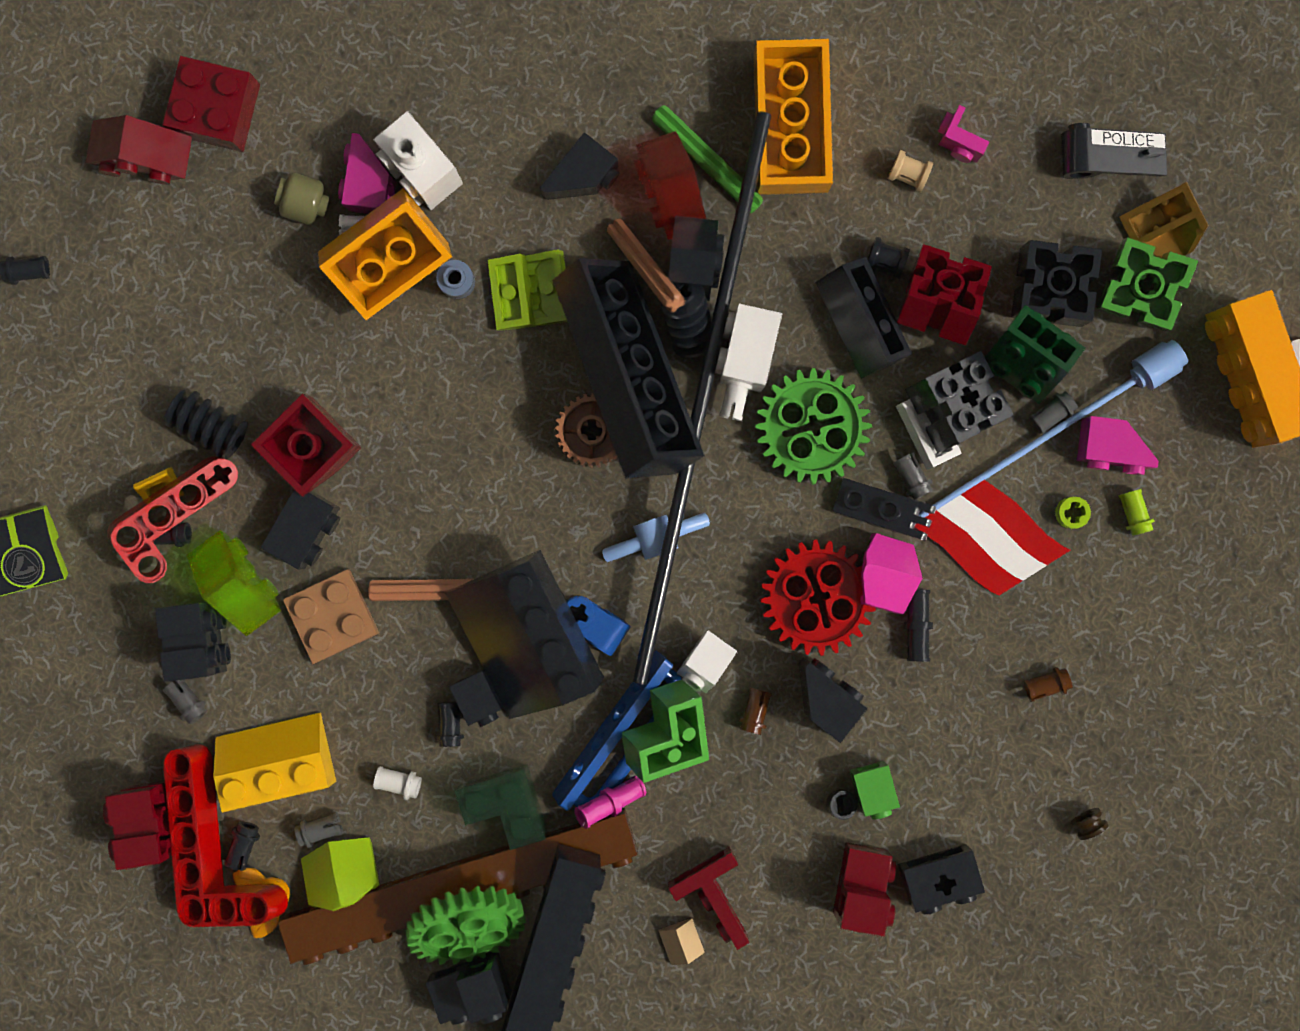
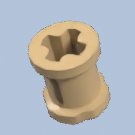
M900 150L888 179L891 181L897 179L915 187V191L921 193L930 175L933 162L927 161L923 163L906 156L905 151Z

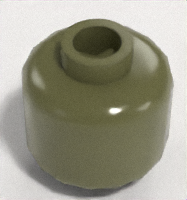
M291 173L287 179L281 177L274 205L279 206V214L282 217L310 225L315 221L317 215L324 217L329 196L323 195L324 186L321 181L298 173Z

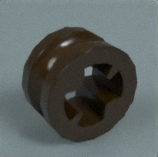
M1099 808L1087 810L1071 821L1072 827L1079 829L1077 836L1080 840L1091 839L1108 828L1107 821L1100 819L1102 812Z

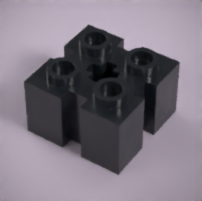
M1029 240L1019 251L1016 276L1025 277V282L1014 290L1011 318H1015L1022 308L1027 305L1045 318L1050 314L1054 315L1053 324L1083 327L1092 322L1097 292L1088 291V285L1099 278L1102 249L1073 245L1064 253H1058L1059 243ZM1055 278V284L1061 285V289H1054L1051 285V279Z
M982 351L905 389L916 413L919 415L925 412L931 422V425L925 427V430L937 453L960 444L981 433V431L1014 415L1002 391L993 392L988 379L994 377Z
M219 601L155 608L158 638L162 639L163 652L160 655L164 682L209 677L227 671L226 665L231 662V651L228 643H222L220 629L226 628L227 617L224 608H220Z

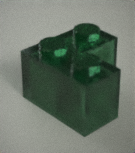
M528 764L460 784L456 788L455 794L465 826L500 815L510 850L546 839L548 830Z

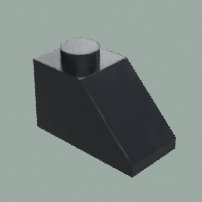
M584 132L541 185V195L547 200L596 195L602 187L608 190L620 174L617 171L619 167L618 158Z

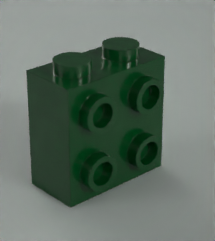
M1025 305L992 346L985 359L995 376L1003 378L1017 388L1023 396L1040 404L1069 373L1086 347L1077 342L1073 336L1050 323L1042 314Z

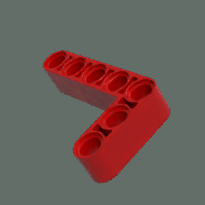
M194 744L171 750L164 759V776L176 906L181 922L189 927L257 926L283 914L288 906V898L283 888L278 885L224 886L211 752L202 744Z

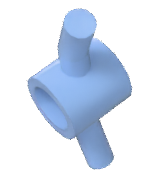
M701 513L684 519L679 536L709 526L710 522L707 514ZM667 515L633 526L637 537L604 548L602 551L604 559L610 562L641 550L645 560L659 556L668 522Z

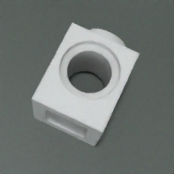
M707 631L696 643L677 673L683 677L682 680L692 689L698 692L703 691L706 694L716 685L737 651L713 633Z

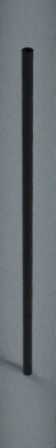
M757 112L690 417L699 442L772 116L766 112ZM695 462L680 471L677 476L633 682L647 685Z

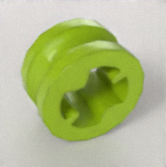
M1080 497L1064 498L1056 506V520L1065 528L1077 529L1083 527L1090 519V506L1086 500ZM1071 503L1076 504L1075 508L1081 509V516L1075 517V523H1071V517H1065L1064 514L1065 510L1070 509Z

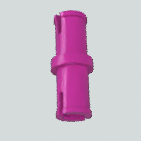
M636 775L612 789L607 787L600 791V796L575 808L576 819L582 827L584 826L587 829L608 815L616 816L622 812L623 807L646 796V787Z

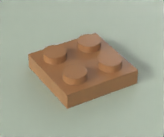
M350 569L283 599L312 664L318 663L379 634Z

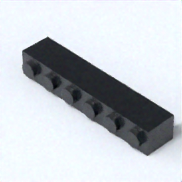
M558 844L501 1031H551L554 1021H561L565 1001L561 1000L564 989L570 990L572 986L575 968H572L571 965L574 956L580 957L582 954L585 935H581L585 923L591 924L595 911V902H591L594 891H601L605 879L606 869L601 868L600 854Z

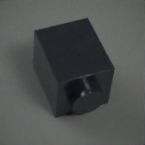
M484 669L449 687L468 726L477 722L479 727H483L499 718L497 712L503 708V705Z

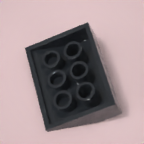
M541 550L445 593L509 719L563 706L594 693L604 679Z

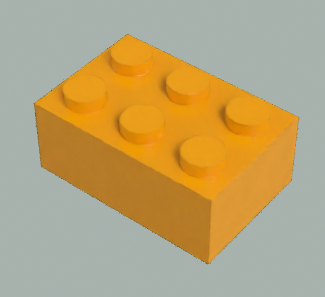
M402 188L318 251L319 267L365 320L372 317L452 258L446 239L405 188Z

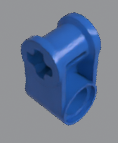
M574 596L566 601L569 608L571 606L579 607L580 604L586 606L585 614L588 617L585 620L579 618L576 621L585 639L602 652L612 656L631 626L586 597Z

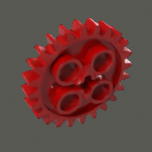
M812 540L810 550H807L803 542H799L797 554H794L789 548L785 549L787 557L785 562L778 558L773 559L778 567L776 572L772 570L765 571L772 578V582L763 583L760 586L769 591V596L762 597L759 601L770 604V609L763 612L762 616L775 619L768 628L771 631L781 628L782 631L778 636L780 642L788 637L792 638L790 649L795 650L802 643L804 654L809 655L812 647L816 646L818 654L824 656L825 646L829 645L830 649L836 654L839 649L838 642L842 641L843 644L851 647L849 635L854 634L860 638L863 636L858 628L859 624L871 625V622L864 617L865 612L876 611L875 607L861 604L860 597L863 595L861 572L863 565L858 567L854 565L859 556L857 553L850 555L848 558L844 557L846 552V546L841 545L834 552L832 541H827L824 548L820 549L818 541ZM826 565H833L838 571V578L832 585L824 584L820 578L821 570ZM807 567H811L813 570L818 591L826 592L827 597L822 599V605L830 622L828 628H825L823 625L819 606L809 601V598L814 595V591L806 573ZM792 576H799L804 581V591L798 596H791L786 590V583ZM838 599H844L849 604V612L842 619H836L831 610L833 603ZM804 610H811L816 619L814 626L808 630H802L797 623L798 615Z

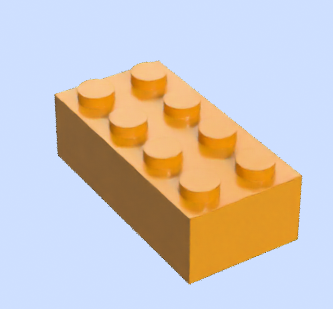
M829 39L756 41L754 50L755 121L757 112H766L772 115L757 179V193L759 195L828 193L833 184Z
M1270 290L1206 314L1205 330L1208 338L1212 342L1215 341L1219 352L1217 364L1221 373L1228 377L1231 386L1229 398L1232 405L1236 409L1239 408L1243 419L1241 432L1245 440L1251 442L1252 447L1255 448L1279 444L1299 437L1300 366L1273 291Z

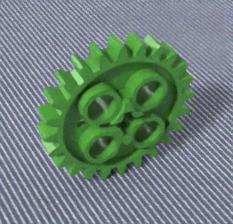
M815 368L810 370L808 378H804L803 373L797 370L795 372V382H792L785 375L782 378L783 389L774 384L770 388L775 398L767 396L762 398L763 403L768 406V410H757L756 414L764 418L765 421L755 425V429L764 431L765 436L759 438L756 442L757 444H767L769 447L762 454L763 457L773 455L776 458L771 465L772 469L781 464L785 466L782 477L786 478L794 471L796 472V483H801L804 476L808 475L810 484L815 485L818 475L821 474L825 483L831 482V471H834L838 477L844 476L843 464L851 469L856 467L855 462L851 458L852 455L857 457L865 455L858 445L870 442L868 437L862 435V431L872 427V424L862 422V417L870 413V410L859 409L858 404L864 400V396L856 398L851 396L855 388L854 384L846 389L841 386L844 376H839L833 382L830 381V370H826L822 378H817ZM828 396L833 400L834 410L831 414H823L818 410L816 406L818 397ZM793 405L798 408L800 419L797 423L790 424L783 419L782 409L784 406ZM837 416H842L844 419L841 423L820 428L817 430V436H814L812 431L802 432L790 437H783L782 435L783 431L805 426L809 423V418L811 417L815 423ZM829 430H837L843 435L844 442L840 449L831 448L827 444L826 435ZM802 439L808 443L810 451L806 458H798L792 453L791 445L794 440Z
M476 886L472 892H466L464 888H461L457 895L446 892L445 899L432 898L431 906H419L420 912L411 914L412 920L406 922L407 929L405 931L411 954L416 953L418 959L426 957L428 963L438 959L441 965L448 960H452L453 964H457L462 959L471 962L474 956L484 959L486 958V952L498 953L499 946H510V939H518V932L524 931L526 919L521 899H516L515 893L507 895L506 889L495 893L493 886L482 892L480 887Z

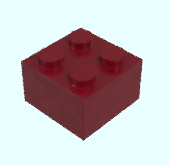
M180 56L163 126L167 129L192 136L193 141L244 152L260 84L250 72Z

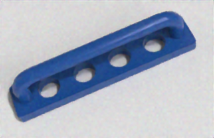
M658 651L654 652L647 685L631 683L555 788L552 796L559 806L567 811L573 805L575 807L582 806L600 796L601 790L607 787L612 789L620 785L631 769L626 764L624 754L594 796L586 797L582 794L583 790L622 738V732L627 731L650 699V690L658 688L663 680L668 684L682 680V677L672 669L673 664ZM652 715V717L650 718V720L647 722V724H648V723H651V722H654V716H653V715Z

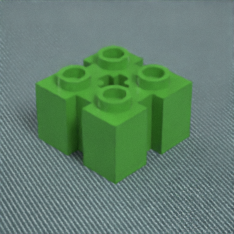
M1126 238L1121 241L1111 267L1120 271L1117 280L1106 281L1096 309L1123 318L1129 317L1131 311L1140 313L1138 323L1162 331H1171L1182 305V302L1174 300L1177 290L1188 289L1198 260L1171 251L1163 254L1162 258L1152 256L1156 248L1155 246ZM1148 276L1151 278L1149 283L1154 284V289L1142 293L1140 291L1141 287L1138 286L1139 280H1143Z

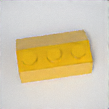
M321 712L215 737L214 781L221 812L321 790L333 785L336 782Z

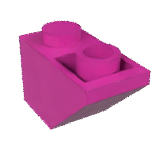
M352 133L351 143H347L344 149V164L347 165L345 179L342 178L340 180L338 196L342 200L341 204L349 211L369 214L395 194L397 182L360 134Z
M1096 416L1082 418L1077 461L1088 462V469L1108 471L1109 466L1114 465L1122 466V473L1145 475V469L1158 468V459L1127 420Z

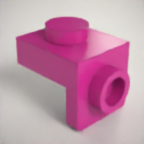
M959 105L953 114L947 112L937 132L943 134L938 145L951 150V155L961 162L970 163L972 160L977 163L984 155L989 141L958 127L959 121L966 109Z

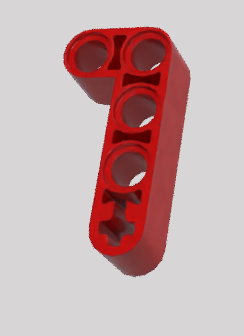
M208 457L116 518L109 525L107 537L110 543L140 581L145 583L157 582L165 575L167 570L165 558L152 541L232 488L238 479L236 466L224 457ZM216 465L226 468L222 472L224 478L221 481L215 477L211 478L215 475L213 468ZM198 476L207 481L206 484L210 486L209 490H206L205 486L197 480ZM188 484L195 485L197 488L195 499L190 502H182L179 498L180 490ZM156 505L165 506L167 510L165 519L159 523L149 522L148 513L150 509ZM125 526L135 528L136 535L130 543L121 544L117 542L116 535L121 528ZM146 556L156 557L157 565L153 571L148 573L139 571L138 564L142 558Z

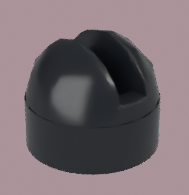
M841 789L835 790L828 796L826 807L833 817L846 820L855 814L857 800L851 792ZM838 796H839V803H840L841 811H842V812H839V813H838V810H837V802H836V798H837Z

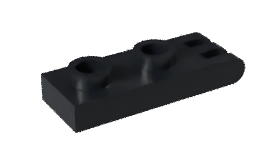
M843 478L832 512L926 541L928 534L920 530H914L916 524L930 528L932 520L920 517L919 513L922 510L925 513L934 514L936 506Z

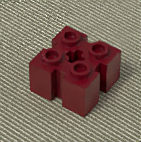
M923 244L909 278L897 323L923 332L927 326L939 329L938 337L966 345L980 316L984 300L983 294L988 284L992 266L966 257L960 263L949 259L950 252Z
M165 781L129 786L120 790V792H115L105 797L106 802L103 805L104 821L109 826H113L114 838L110 839L108 843V852L110 859L115 861L116 870L160 864L167 860L169 856H172Z

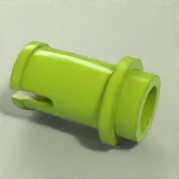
M1141 489L1118 495L1129 526H1126V530H1130L1132 536L1154 530L1152 523L1155 521L1149 517Z

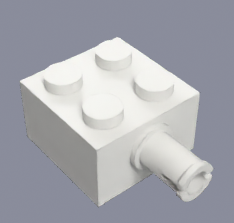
M408 111L374 139L380 148L376 155L395 179L400 176L403 177L399 181L418 206L425 203L432 210L463 184L454 165Z
M743 304L738 305L736 313L729 312L723 338L729 339L727 348L721 347L715 373L721 374L720 383L727 385L722 409L719 414L720 417L728 419L733 404L735 407L732 420L742 421L748 390L761 392L766 386L782 313Z

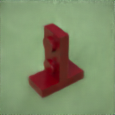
M729 846L668 882V889L675 901H678L701 887L702 891L698 892V895L706 910L710 912L714 909L720 919L716 927L725 943L732 941L736 949L739 950L750 943L748 934L716 880L717 877L738 866L737 858Z

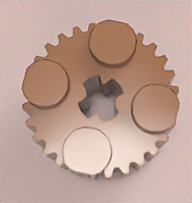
M594 393L591 394V397H588L587 394H584L582 399L576 397V402L571 400L569 407L564 406L565 412H560L559 414L561 419H556L559 425L555 427L558 433L555 436L560 441L558 445L560 448H563L562 452L567 455L568 459L573 460L575 464L580 463L582 467L588 464L590 468H593L594 465L600 468L602 463L607 466L608 462H614L617 459V455ZM594 422L597 428L602 430L601 436H596V440L590 441L588 436L582 434L583 428H589L588 423Z

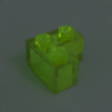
M219 530L186 556L202 598L247 637L281 611L276 600V596L279 593L268 578L261 580L257 576L256 569L245 557L249 554L245 545L237 537L231 539L222 530Z

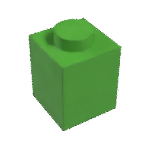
M880 761L849 770L860 811L865 817L871 816V819L885 818L892 815V809L900 807L887 763Z

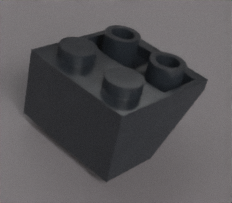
M815 657L811 662L802 658L798 664L804 713L811 721L841 744L868 709L860 703L864 696L844 680L839 685L831 680L835 673Z

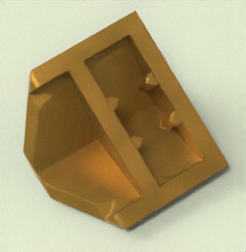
M1187 182L1119 216L1129 238L1155 246L1156 248L1152 256L1162 258L1163 254L1170 251L1183 256L1192 253L1209 226Z

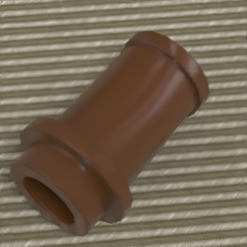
M1055 667L1051 673L1023 681L1030 702L1059 692L1065 695L1067 690L1073 688L1066 668L1059 670L1058 667Z
M750 688L743 719L739 718L738 722H742L740 730L761 735L762 728L766 729L767 725L763 724L772 693Z

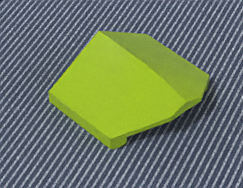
M369 837L330 841L301 858L308 905L311 907L335 911L351 906L371 889L374 890L380 885L373 847Z

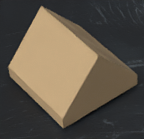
M692 918L659 930L671 965L689 964L705 953Z

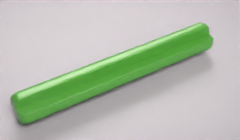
M666 105L659 107L652 116L653 122L738 202L743 178ZM756 191L750 213L755 212L763 202V198Z

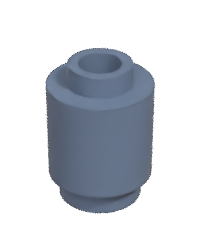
M449 260L440 266L437 272V283L439 288L448 297L463 299L472 293L475 287V276L466 263L460 260ZM454 272L461 274V281L458 284H451L448 281L449 276Z

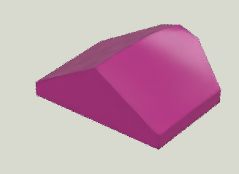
M878 533L871 534L869 539L871 542L864 553L861 572L863 595L860 597L861 604L896 614H904L923 579L915 547L913 544Z

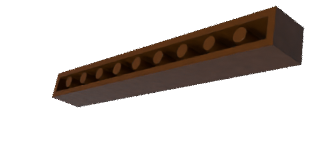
M622 809V812L616 816L608 815L587 829L576 823L380 884L376 889H371L354 905L335 911L310 906L287 913L278 921V925L290 964L301 960L303 965L312 964L323 959L324 953L337 950V954L347 953L358 948L359 942L371 939L372 943L385 941L393 936L392 932L404 928L407 929L406 922L412 920V913L420 912L419 906H431L432 898L445 899L446 892L457 895L461 888H464L466 892H472L476 886H479L480 891L484 892L493 886L495 893L506 889L507 895L515 893L516 899L525 897L530 894L529 889L541 885L545 888L558 844L600 854L601 867L609 864L612 865V868L628 865L633 862L632 857L638 855V848L626 809Z

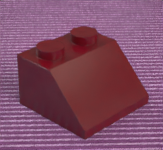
M301 394L251 444L302 497L337 473L362 448L313 397Z

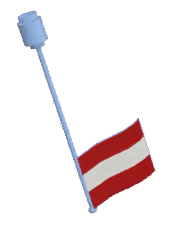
M1170 340L1167 343L1161 342L1132 361L1131 379L933 504V506H936L934 514L925 513L924 511L920 512V517L930 519L932 523L930 528L916 524L915 528L928 534L927 537L940 545L974 581L998 596L1071 551L1070 549L1048 536L1014 500L987 482L986 479L1133 385L1137 384L1141 388L1146 386L1148 389L1154 390L1183 371V366L1188 364V358L1184 350L1176 341Z

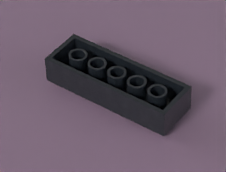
M578 258L552 281L624 477L637 478L675 475L705 455L630 261Z

